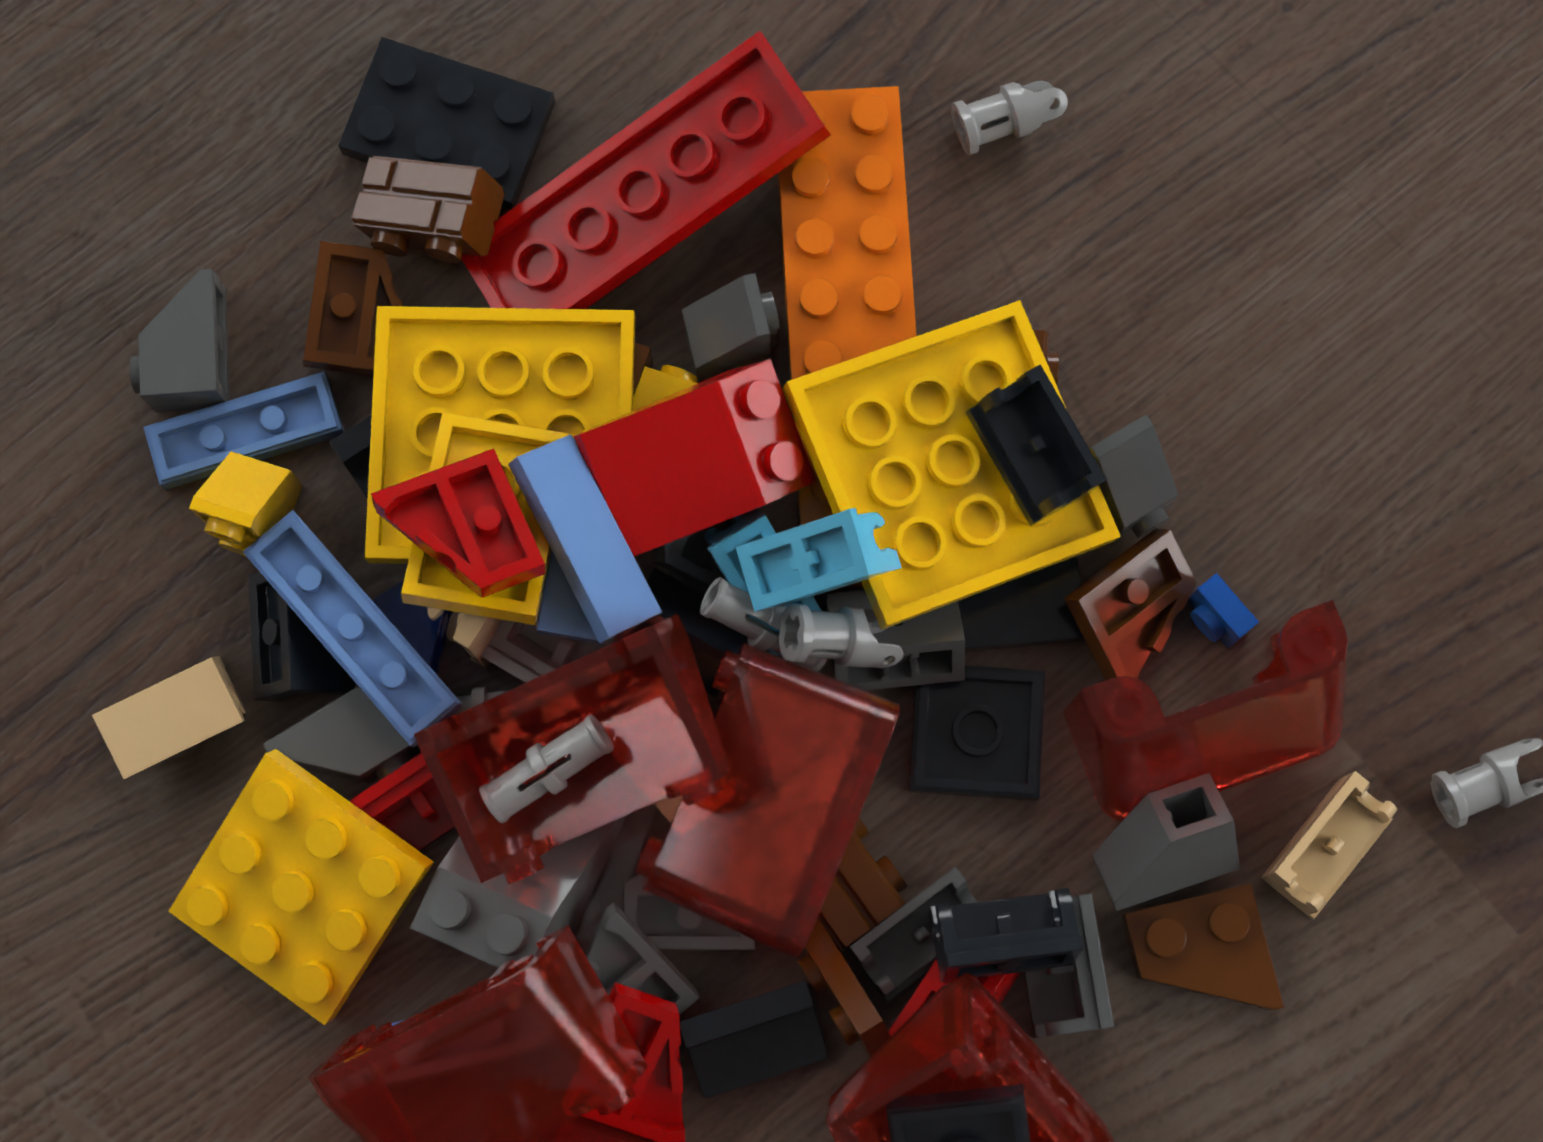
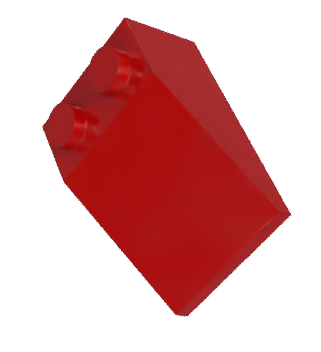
M771 359L728 370L574 436L577 447L633 556L767 505L816 482Z

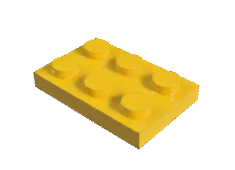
M442 412L429 472L494 448L544 560L545 574L481 598L416 544L412 543L401 591L403 603L536 625L551 548L508 464L520 455L570 434Z

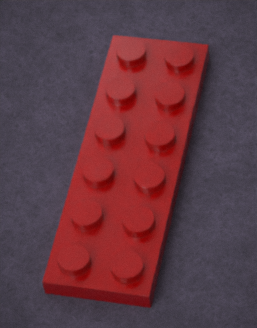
M758 31L501 216L497 221H494L495 231L488 255H484V257L462 255L461 259L491 308L587 309L831 136V134L761 31Z

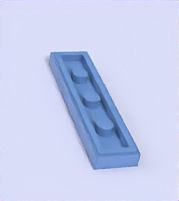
M294 510L289 512L243 551L246 557L412 748H415L463 706Z

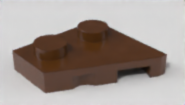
M320 240L303 367L374 376L377 306H403L393 285V276L383 250Z
M1155 528L1064 598L1114 698L1118 701L1131 703L1138 698L1143 687L1136 683V680L1151 652L1161 653L1172 632L1174 617L1179 611L1184 609L1197 584L1172 531L1168 529Z
M1251 883L1121 915L1138 979L1192 990L1195 993L1216 998H1225L1255 1005L1258 1008L1267 1010L1285 1008Z
M818 918L798 930L796 933L807 955L797 960L817 995L827 989L830 992L837 1007L830 1010L829 1014L847 1045L850 1047L859 1041L884 1085L905 1074L907 1070L882 1018L820 919Z

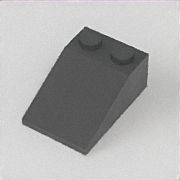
M514 758L506 771L522 762V760ZM543 770L537 775H534L524 783H529L530 781L544 773L546 770ZM568 779L566 780L567 788L556 795L547 792L510 816L509 820L504 823H500L483 802L437 867L410 928L523 980L551 988L630 806Z

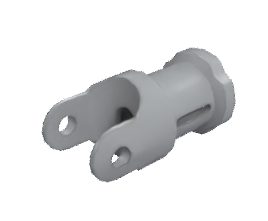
M1043 80L1023 86L1019 83L1011 82L1000 86L998 94L969 104H965L963 100L951 103V115L963 150L967 155H972L979 152L980 145L1011 134L1015 138L1032 134L1043 122L1061 116L1067 108L1068 100L1066 94L1061 89L1055 88ZM1057 98L1058 105L1054 109H1050L1049 107L1053 104L1054 99Z
M791 603L786 607L781 618L779 645L781 654L786 661L802 663L807 657L834 659L836 664L845 667L888 668L897 664L904 655L900 646L878 643L877 639L873 636V634L883 630L880 629L877 621L871 622L876 619L872 609L845 606L837 612L811 611L807 605Z
M1539 738L1523 739L1481 755L1479 763L1452 774H1448L1446 771L1432 774L1430 782L1432 794L1438 809L1443 814L1447 823L1453 828H1459L1467 824L1468 817L1496 805H1500L1502 808H1509L1543 793V778L1520 785L1517 774L1519 757L1539 749L1543 745V741Z

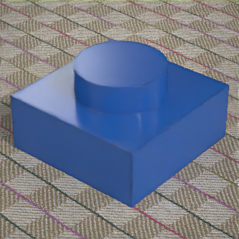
M1217 573L1197 588L1187 601L1194 609L1190 616L1197 628L1212 642L1220 639L1228 649L1259 623Z

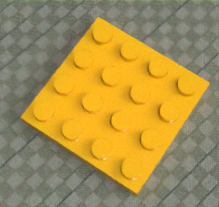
M1020 300L787 381L782 388L833 514L856 508L857 514L870 512L880 514L885 524L873 530L875 542L880 550L885 548L897 550L901 569L861 581L881 630L1104 546L1121 537L1100 486L1085 497L1030 526L966 415L970 408L974 407L991 391L998 387L1001 390L1006 388L1025 372L1040 364L1063 402Z
M377 306L365 559L367 562L408 564L413 542L377 514L371 493L429 472L442 412L572 434L573 438L575 435L632 412L635 350L634 310Z

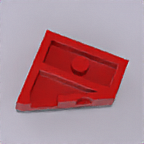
M494 448L371 493L377 514L481 598L545 574L544 560Z
M615 982L562 1097L564 1111L656 1142H686L682 1113L683 1076L679 1046L681 1045L680 1015L676 1003Z

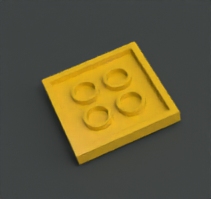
M274 749L263 756L168 912L320 1023L326 1025L336 1017L434 861L283 753Z

